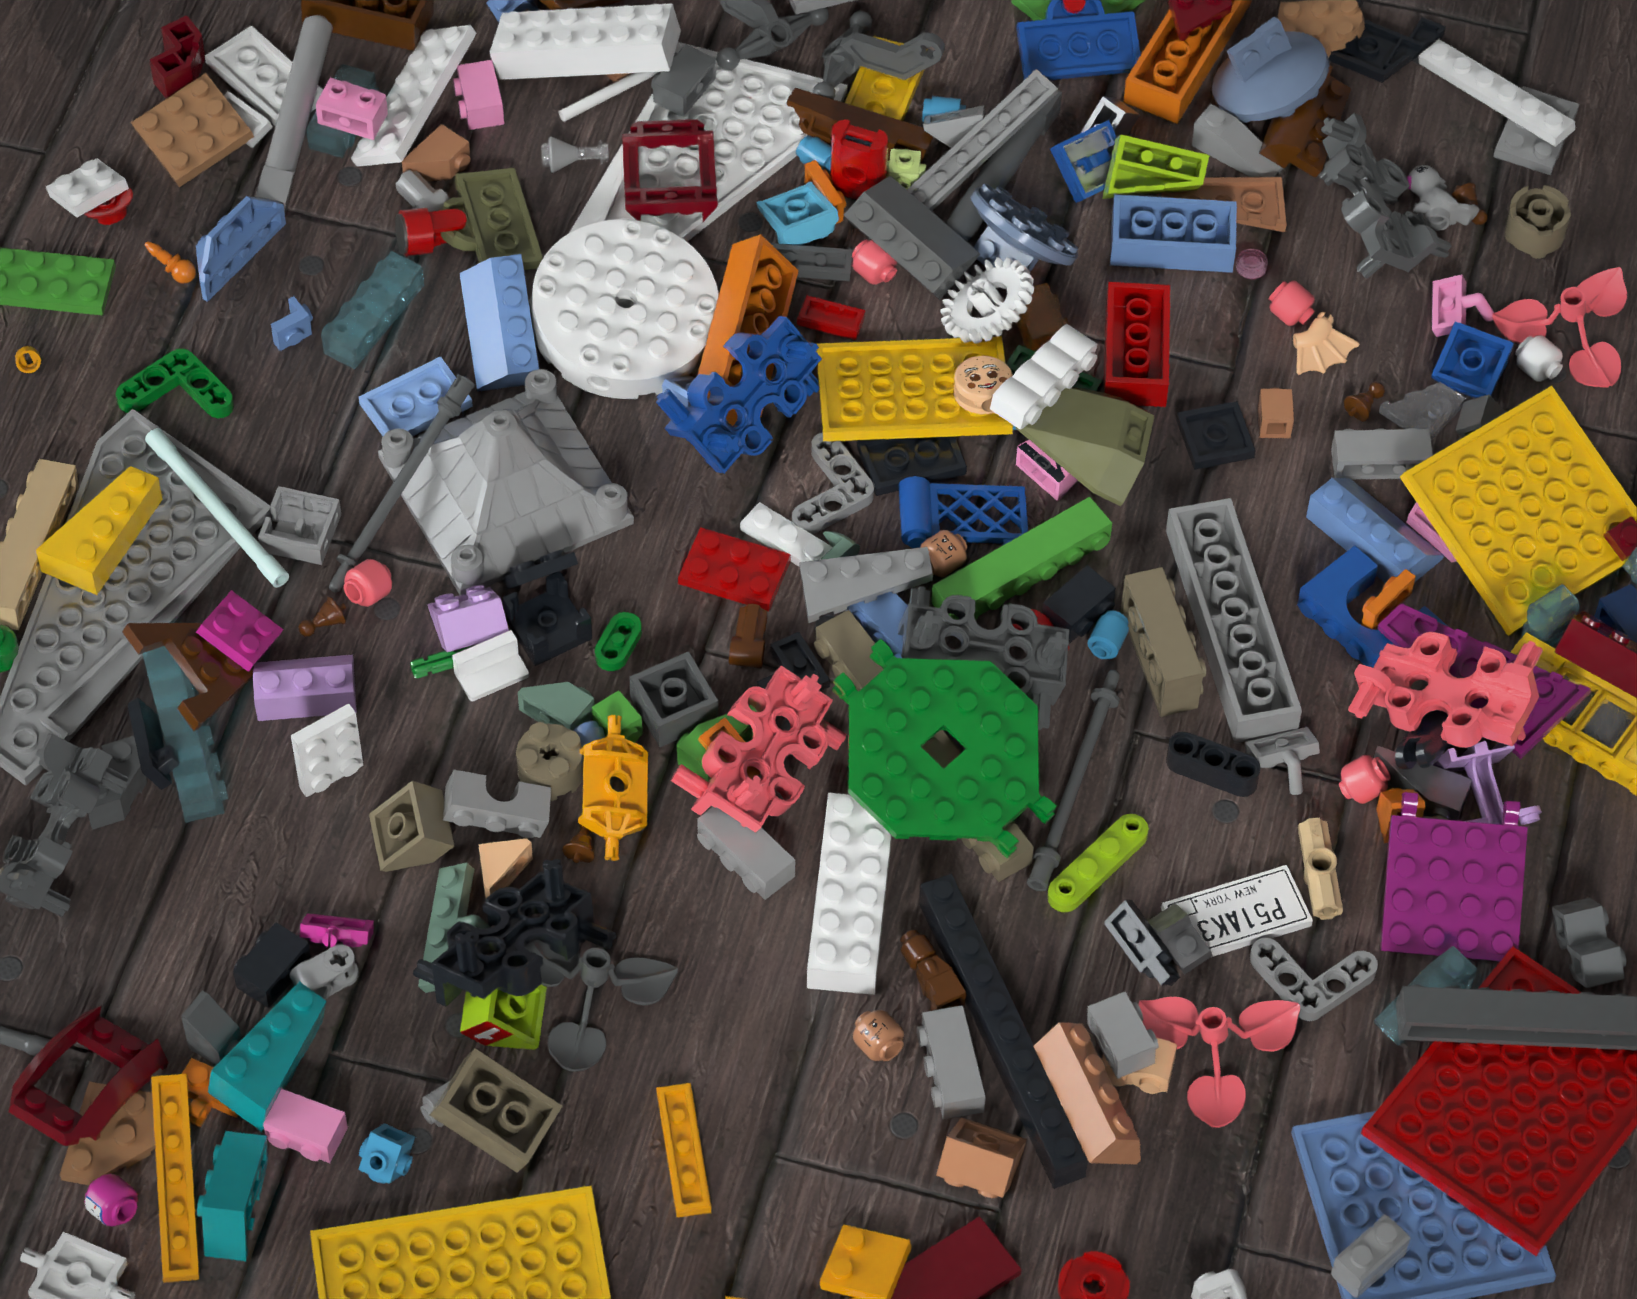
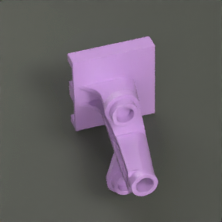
M1483 741L1469 747L1459 757L1456 755L1455 748H1451L1433 764V766L1453 773L1465 770L1467 777L1472 779L1471 788L1482 818L1465 822L1502 825L1503 802L1494 777L1492 764L1499 763L1515 749L1514 745L1509 746L1499 742L1489 750L1487 742ZM1540 806L1520 809V824L1525 825L1539 821V814L1542 813Z

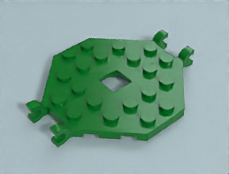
M880 639L871 647L873 653L870 654V658L884 670L866 686L858 691L852 680L844 672L833 680L835 686L832 688V691L848 704V793L895 839H909V837H929V840L957 841V838L977 839V841L993 843L1004 857L1009 858L1017 850L1016 845L1019 843V840L1010 832L1004 831V829L1027 808H1030L1039 820L1046 824L1054 816L1055 813L1053 811L1057 807L1049 798L1039 794L1038 706L991 661L896 658L890 647ZM940 730L948 731L965 748L945 768L922 748Z

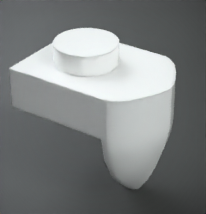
M1228 1269L1217 1274L1215 1272L1203 1274L1194 1282L1191 1296L1192 1299H1226L1228 1297L1230 1299H1247L1245 1286L1238 1272L1234 1269Z

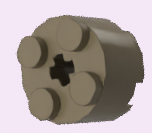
M1543 185V189L1534 188L1528 190L1529 186H1526L1516 192L1511 200L1506 220L1505 238L1518 250L1530 254L1533 258H1544L1548 253H1552L1560 248L1565 240L1571 218L1568 199L1559 190L1550 186Z
M538 722L531 725L529 731L524 733L517 745L516 760L520 781L551 787L550 801L557 800V796L565 795L569 791L571 793L575 792L583 779L584 763L583 755L580 754V749L582 748L581 740L577 732L558 724Z

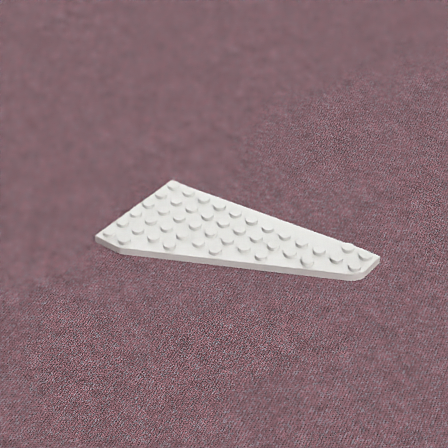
M678 42L675 53H678L685 44ZM689 45L715 59L717 58L718 52ZM741 59L739 65L734 70L725 71L718 66L716 61V79L684 117L654 103L652 93L636 121L698 119L704 124L706 131H713L718 207L704 222L702 212L691 215L672 213L651 216L644 214L641 215V221L663 227L675 233L686 242L797 156L796 149L799 143L808 135L804 134L798 125L800 118L793 107H788L786 104L794 88L813 93L814 86L819 82H823V79L747 59ZM840 83L835 87L836 94L834 100L843 102L847 94V85ZM623 144L570 232L582 226L604 220H635L625 210ZM691 145L685 148L677 146H660L655 149L638 147L640 188L700 186L698 145ZM531 298L529 300V308L531 307Z

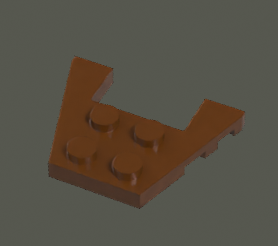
M202 623L127 624L122 633L138 655L165 646L198 691L199 695L182 700L177 708L193 731L198 730L209 717L211 718L253 676L252 669L249 672L196 633Z

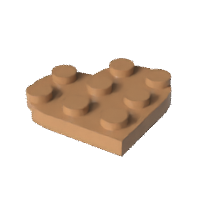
M1314 0L1280 3L1277 19L1281 21L1285 32H1301L1315 37L1324 46L1328 59L1332 51L1346 48L1345 43L1353 40L1356 36L1360 38L1365 29L1363 13L1356 0Z

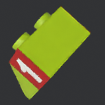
M541 984L534 991L523 996H513L497 988L485 999L478 996L474 998L471 996V993L466 991L460 1033L484 1046L531 1050L539 1048L547 987Z

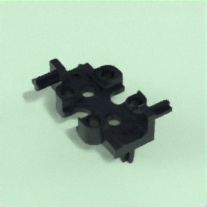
M557 858L553 861L545 860L543 862L544 872L540 871L520 889L514 887L500 888L485 899L486 903L483 904V912L487 914L488 924L490 926L494 925V927L480 929L472 924L458 921L447 932L448 949L432 963L423 959L416 962L417 968L413 970V975L433 984L436 1002L445 1007L455 1000L462 990L471 993V996L474 998L478 996L482 999H485L497 988L513 996H523L531 993L542 984L540 966L543 965V957L525 949L527 944L536 940L549 945L553 952L564 956L565 960L568 961L580 950V944L586 940L609 950L613 946L612 941L616 938V933L594 923L591 893L563 881L561 860ZM533 914L542 915L540 917L532 918ZM489 951H498L496 954L486 955Z

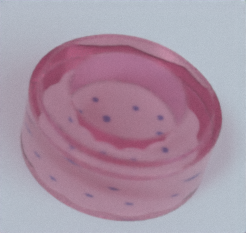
M1257 249L1243 250L1237 257L1236 270L1246 279H1258L1266 272L1267 257Z

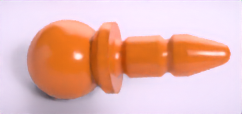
M149 241L145 242V247L150 254L157 257L164 265H167L165 271L167 273L171 272L175 281L189 283L195 278L196 268L191 261L181 259L179 254L172 257L161 246Z

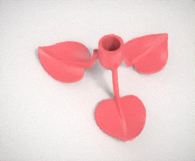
M1620 267L1602 271L1587 278L1578 287L1565 289L1561 294V304L1554 306V311L1549 318H1547L1548 312L1546 307L1533 299L1515 301L1504 309L1492 314L1493 322L1500 333L1507 339L1521 344L1529 336L1533 338L1539 335L1546 337L1547 330L1545 325H1551L1558 314L1561 313L1562 317L1567 321L1578 323L1581 342L1584 350L1575 352L1570 358L1569 371L1572 377L1583 385L1604 388L1613 386L1620 377L1621 360L1616 349L1606 342H1598L1589 347L1584 327L1585 313L1593 311L1600 317H1608L1619 313L1626 305L1627 291Z
M1165 997L1139 1001V1007L1143 1014L1142 1022L1147 1030L1151 1029L1154 1032L1156 1038L1177 1044V1049H1180L1186 1044L1188 1035L1196 1036L1200 1031L1202 1039L1206 1043L1211 1044L1214 1077L1202 1076L1197 1078L1188 1089L1187 1100L1193 1114L1212 1128H1220L1234 1121L1241 1113L1246 1100L1245 1087L1239 1077L1235 1075L1221 1077L1218 1044L1224 1042L1228 1037V1028L1242 1039L1250 1037L1252 1045L1258 1050L1278 1051L1291 1042L1296 1031L1300 1013V1004L1296 1002L1273 1000L1255 1003L1247 1007L1240 1014V1029L1232 1023L1230 1017L1226 1018L1225 1013L1221 1009L1209 1007L1204 1009L1199 1015L1196 1006L1185 998Z

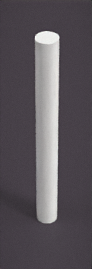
M658 72L632 73L560 110L559 116L565 122L655 76Z

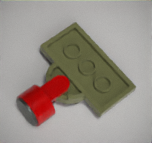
M515 168L456 174L455 185L459 197L445 201L442 210L429 212L427 208L400 210L396 215V238L399 250L404 256L431 254L434 247L448 243L452 247L463 251H476L479 263L493 257L521 254L524 270L537 269L543 259Z

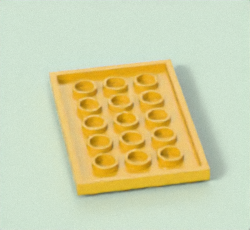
M992 337L989 341L982 339L980 343H974L973 341L964 343L961 338L817 344L819 348L816 352L822 358L817 364L823 442L1013 434V424L998 414H976L962 408L954 397L955 371L963 361L976 356H990L1005 363L1002 337Z

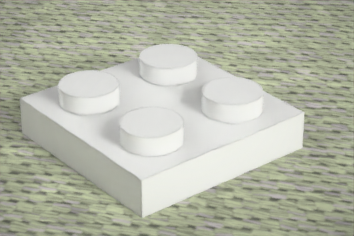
M96 158L95 160L83 163L80 168L69 174L59 176L55 182L46 186V189L53 200L74 216L79 217L126 191L129 187L124 177Z

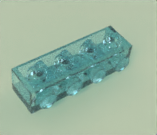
M393 251L384 260H380L368 280L363 281L359 285L353 298L349 302H345L332 323H327L323 328L321 339L324 354L355 369L423 288V267Z

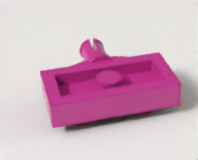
M307 913L300 924V937L309 938L314 943H323L326 947L329 944L330 947L335 946L337 941L343 942L344 945L349 947H360L363 944H368L371 939L374 921Z

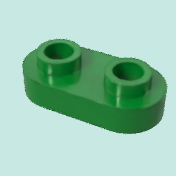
M621 612L610 620L595 647V661L601 669L617 671L627 663L642 635L641 621L635 614ZM623 631H629L630 633L627 634V635H624V634H622L621 632H623ZM608 656H615L616 658L609 659V658H607V657H608Z

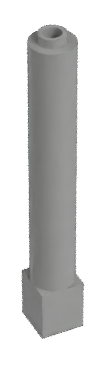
M320 15L307 17L303 21L266 164L263 167L255 197L282 203L284 213L287 209L296 166L333 30L328 20Z

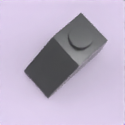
M203 990L181 1015L188 1048L215 1065L242 1040L239 1026Z

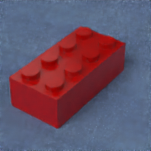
M1108 282L1105 313L1104 393L1117 395L1137 406L1166 407L1169 388L1170 285Z

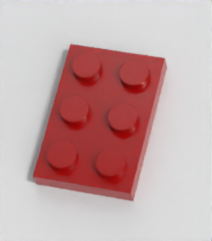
M700 527L678 576V584L745 605H760L761 608L769 612L791 562V554Z

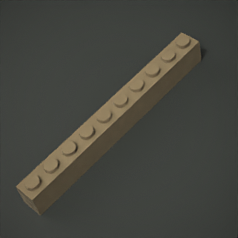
M850 610L816 627L815 650L822 659L826 658L832 665V671L836 678L844 672L852 680L856 689L860 691L884 670L870 658V654L873 653L871 647L875 642ZM943 730L938 731L922 746L943 768L961 754ZM1014 821L1004 829V831L1010 832L1019 840V843L1016 845L1017 850L1009 858L1004 857L991 842L961 838L964 845L968 849L972 848L979 856V862L984 871L988 874L992 873L998 882L1032 864L1034 846Z

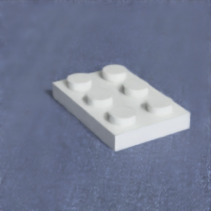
M350 704L339 708L291 735L299 788L306 797L315 792L324 791L331 783L344 776L353 775L363 766L356 712Z

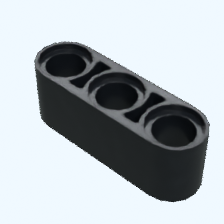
M1177 732L1169 739L1166 763L1168 768L1174 773L1239 797H1248L1257 790L1261 767L1259 761L1253 756L1189 732ZM1208 763H1215L1217 764V766H1213ZM1241 774H1244V775H1247V776H1249V777H1242V776H1240V775H1241Z

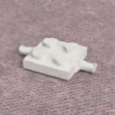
M65 1232L61 1234L56 1245L45 1255L28 1247L24 1249L25 1253L21 1255V1262L38 1268L37 1277L28 1291L32 1299L135 1298L134 1292L118 1286V1280L128 1265L126 1258Z

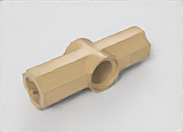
M1308 818L1298 825L1305 867L1303 878L1308 885L1313 916L1320 918V920L1333 919L1343 912L1336 873L1337 858L1332 851L1327 821H1323L1320 818ZM1315 867H1322L1325 870H1318Z

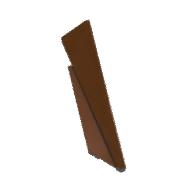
M794 88L786 103L788 107L791 106L800 118L798 125L804 134L818 137L828 144H831L832 126L840 120H850V125L878 132L879 129L884 131L888 137L887 161L890 160L891 149H909L921 151L922 164L934 138L924 131L923 127L799 88Z

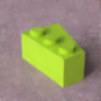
M1120 134L1114 143L1102 199L1114 198V194L1138 196L1197 190L1204 183L1209 155Z

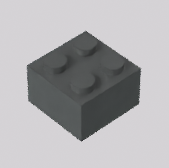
M689 651L630 676V698L659 747L680 739L685 733H691L697 725L718 717V700Z

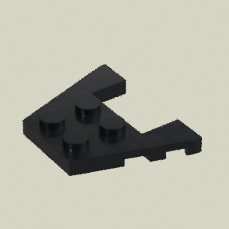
M1356 0L1359 8H1361L1365 0ZM1422 17L1410 37H1407L1364 19L1365 29L1361 37L1358 38L1356 36L1353 40L1345 43L1346 48L1342 50L1332 51L1329 61L1383 83L1424 52L1434 42L1443 38L1446 26Z

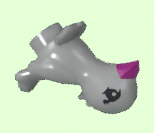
M1419 165L1414 167L1410 174L1406 176L1410 184L1408 189L1419 197V203L1415 204L1413 212L1421 213L1427 227L1432 228L1434 231L1444 230L1449 225L1456 224V222L1468 225L1478 214V206L1458 203L1444 190L1447 189L1445 180L1440 177L1433 167Z

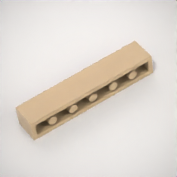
M39 459L34 471L28 473L27 488L24 494H20L18 497L14 518H9L6 537L3 542L0 541V624L8 626L10 629L19 630L43 573L40 569L36 549L63 526L79 487L76 465Z

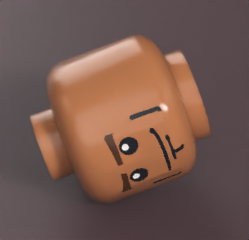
M941 530L925 540L920 548L928 547L932 573L937 577L944 578L966 563L965 551L967 550V544L959 534H954L948 530Z
M884 1010L867 1011L857 1018L853 1040L869 1059L873 1061H889L899 1054L904 1045V1031L888 1012Z

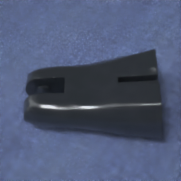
M1439 710L1430 711L1422 718L1416 731L1405 732L1403 740L1396 748L1394 757L1396 766L1399 769H1412L1417 762L1421 768H1428L1448 748L1454 746L1441 738L1443 731L1442 723L1446 721L1447 713Z

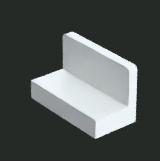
M512 630L452 655L454 674L470 701L478 700L529 677V671L518 654L517 638Z

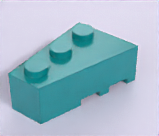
M225 1131L222 1144H216L213 1154L214 1169L207 1171L205 1179L206 1195H200L197 1205V1216L202 1217L204 1256L247 1261L246 1231H253L255 1218H251L255 1201L260 1200L268 1163L267 1136Z

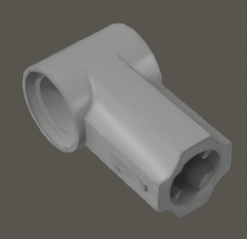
M408 170L404 172L396 182V190L410 203L413 209L427 208L429 212L442 210L444 202L450 199L442 189L435 190L417 171Z

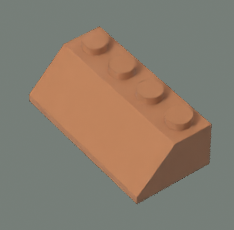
M1059 1022L1033 1047L1089 1163L1136 1165L1141 1161L1140 1140L1133 1128L1132 1120L1127 1115L1119 1099L1118 1091L1112 1085L1105 1070V1065L1090 1040L1089 1032L1084 1028L1083 1024Z

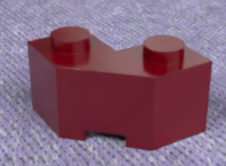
M187 15L161 27L165 52L149 59L153 83L166 99L199 78L205 61L202 34Z

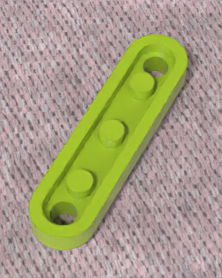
M1136 814L1121 816L1050 883L1048 888V902L1050 906L1059 912H1070L1083 903L1145 844L1149 830L1146 820ZM1132 826V827H1135V828H1137V829H1136V830H1129V829H1127V827ZM1065 888L1070 890V892L1062 893L1060 890Z

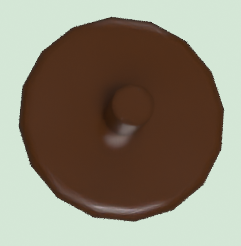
M1469 182L1455 187L1456 190L1451 196L1458 203L1478 206L1476 185ZM1479 209L1476 217L1472 219L1473 223L1483 225L1487 221L1488 214L1485 210Z
M1373 382L1370 384L1368 392L1347 396L1344 399L1345 410L1350 416H1354L1361 422L1366 421L1369 418L1374 398L1379 399L1384 396L1385 386L1379 382Z
M327 597L326 602L316 613L312 621L303 620L299 624V632L304 637H309L314 634L316 627L346 624L342 613L346 609L345 604L342 603L338 606L333 598Z
M580 824V832L563 846L562 851L568 859H573L575 863H579V861L590 863L595 857L591 842L592 838L590 837V832L593 833V831Z

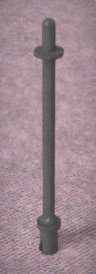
M457 374L446 395L439 398L437 401L439 412L347 556L343 554L337 556L336 559L341 563V566L329 583L331 592L336 593L341 590L345 584L344 578L346 573L358 565V561L449 418L459 416L461 413V405L475 386L465 376Z
M1110 670L1107 673L1103 687L1095 688L1091 693V699L1096 703L1045 845L1037 848L1033 856L1035 863L1027 880V885L1036 891L1047 890L1053 869L1060 863L1061 857L1057 852V848L1108 708H1116L1119 705L1120 698L1115 693L1120 674L1116 670Z

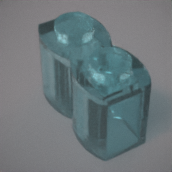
M1561 584L1531 603L1527 610V621L1522 628V637L1527 632L1549 646L1559 642L1572 618L1579 612L1578 599Z

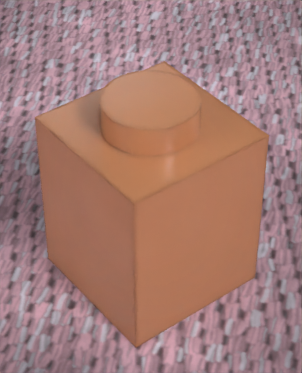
M1261 389L1258 402L1259 438H1291L1294 422L1292 389Z

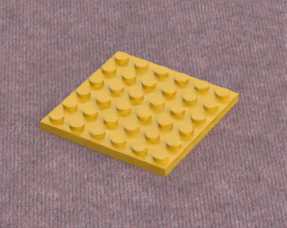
M1553 386L1548 387L1400 476L1413 498L1508 636L1637 558L1636 552L1624 561H1621L1603 536L1630 516L1637 523V508Z

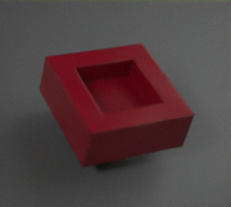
M1632 516L1603 535L1621 561L1637 552V523Z

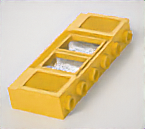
M1526 632L1511 650V653L1518 655L1524 643L1528 644L1529 641H1532L1543 650L1535 666L1550 673L1552 671L1562 675L1563 679L1577 685L1582 684L1591 688V693L1558 723L1543 740L1548 745L1558 747L1568 753L1577 762L1587 764L1597 770L1606 779L1614 780L1628 788L1632 794L1637 796V698L1554 653L1555 648Z

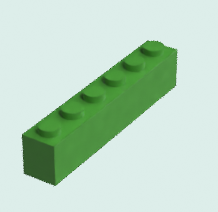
M1088 497L934 584L932 588V604L935 608H940L942 602L951 595L971 597V599L975 600L974 618L976 620L979 615L990 609L995 610L999 608L1006 600L1016 594H1024L1037 582L1050 579L1058 570L1065 566L1078 563L1083 556L1093 550L1098 551L1104 548L1111 538L1112 522L1096 503ZM948 614L952 619L959 620L956 615Z

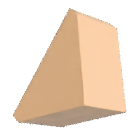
M525 838L479 844L485 899L496 890L508 887L533 859L531 841Z

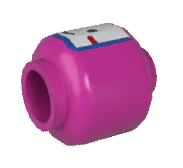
M103 1175L92 1181L87 1189L85 1196L86 1209L106 1226L114 1227L125 1224L133 1218L137 1211V1192L118 1175Z

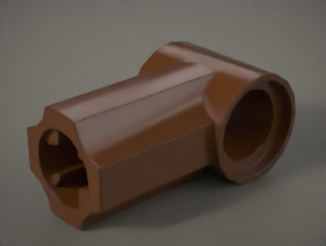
M748 604L745 607H740L736 634L732 636L730 644L729 665L762 668L765 652L764 634L768 617L767 610L761 608L760 605Z

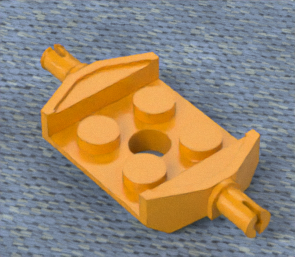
M610 715L607 717L608 735L605 738L585 744L580 749V754L584 755L582 815L578 818V823L604 837V840H606L605 860L609 861L611 858V861L619 860V840L624 836L641 831L647 826L648 752L642 745L625 739V735H621V716ZM611 777H618L623 781V792H617L611 787Z

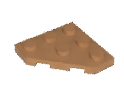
M88 1083L79 1114L83 1115L106 1084ZM138 1090L109 1121L97 1141L88 1137L80 1139L79 1144L70 1145L60 1172L61 1180L90 1185L92 1181L103 1175L112 1174L124 1166L129 1168L152 1155L151 1151L155 1149L152 1093Z

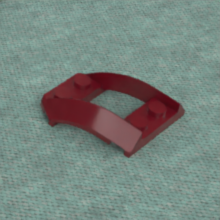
M698 119L636 121L630 127L629 134H622L625 210L635 220L641 221V215L644 214L651 216L672 213L691 215L702 212L704 222L718 207L713 131H706L702 122ZM691 145H698L700 186L640 188L638 147L655 149L660 146L685 148Z
M102 1005L85 1012L54 1036L29 1063L12 1088L9 1113L63 1146L79 1144L80 1139L88 1137L97 1141L103 1129L119 1109L151 1080L153 1073L158 1069L164 1070L168 1064L158 1038L152 1043L147 1044L100 1016ZM76 1042L121 1068L106 1084L83 1115L34 1087L51 1065Z

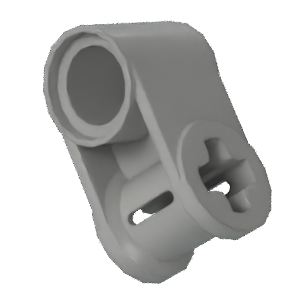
M335 945L312 959L298 964L291 971L290 979L295 986L301 982L326 1000L329 996L356 982L359 971L355 963L353 950L346 945Z

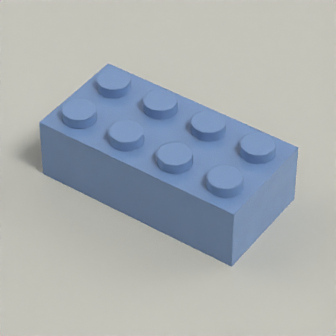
M1114 194L1110 265L1233 273L1236 253L1237 202Z

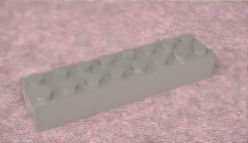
M1231 498L1169 509L1166 533L1234 743L1260 739L1298 729L1302 709Z

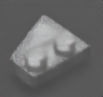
M1438 382L1427 386L1422 391H1413L1405 394L1403 400L1395 403L1383 402L1380 405L1379 413L1403 429H1429L1432 441L1463 407L1466 398L1443 383Z

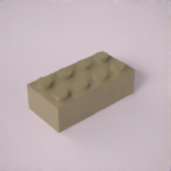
M1163 567L1125 575L1120 611L1128 619V633L1160 717L1197 709L1200 695L1204 692L1202 680L1203 677H1206L1204 660L1201 657L1198 658L1195 652L1196 642L1193 632L1187 631L1185 626L1186 617L1181 604L1177 605L1175 601L1174 583L1171 578H1166Z

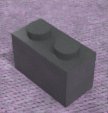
M685 44L678 53L674 54L670 71L658 72L654 76L651 84L653 88V102L684 117L716 79V59Z

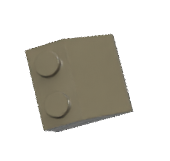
M411 781L369 814L381 871L388 872L433 863L454 847L449 821L443 820L444 796L441 789Z

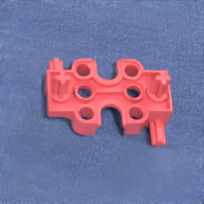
M1436 632L1423 633L1417 637L1411 648H1402L1387 643L1379 653L1380 656L1373 668L1362 664L1357 666L1354 674L1359 690L1348 710L1355 713L1357 718L1362 719L1363 716L1366 717L1373 704L1387 708L1391 723L1395 727L1408 732L1416 731L1425 714L1430 711L1439 710L1448 714L1446 721L1442 723L1443 731L1441 733L1442 740L1447 741L1448 744L1467 748L1477 744L1483 737L1513 746L1517 739L1521 741L1525 739L1526 735L1523 726L1539 699L1533 668L1543 650L1537 647L1534 642L1529 641L1528 644L1524 643L1514 663H1507L1503 653L1484 647V651L1477 663L1476 671L1469 677L1456 678L1449 673L1450 667L1457 657V650L1451 647L1449 636ZM1425 680L1428 682V685L1422 690L1411 689V685L1415 681ZM1477 698L1488 700V703L1483 708L1478 709L1470 706L1473 700Z
M781 665L775 671L765 689L753 686L741 695L732 705L727 715L734 717L743 724L751 725L753 729L752 740L749 742H739L731 735L721 731L717 738L709 745L702 758V767L705 773L711 777L709 781H706L682 764L672 776L671 781L697 798L691 808L692 811L701 816L710 806L717 807L740 822L743 827H748L756 833L762 827L768 815L780 816L784 814L799 799L805 785L786 772L784 768L785 757L793 754L797 760L805 764L808 769H811L822 758L828 745L837 751L847 735L823 719L833 699L819 691L821 685L817 683L819 679L817 675L813 674L811 677L806 675L801 679ZM748 704L752 705L757 712L750 709ZM776 716L787 718L790 723V730L780 729L776 724ZM804 741H807L811 748L807 747ZM719 754L723 755L728 763L721 760ZM753 766L757 768L762 778L760 779L758 776H755L753 779H750L747 775V767ZM775 791L782 795L783 800L775 794Z

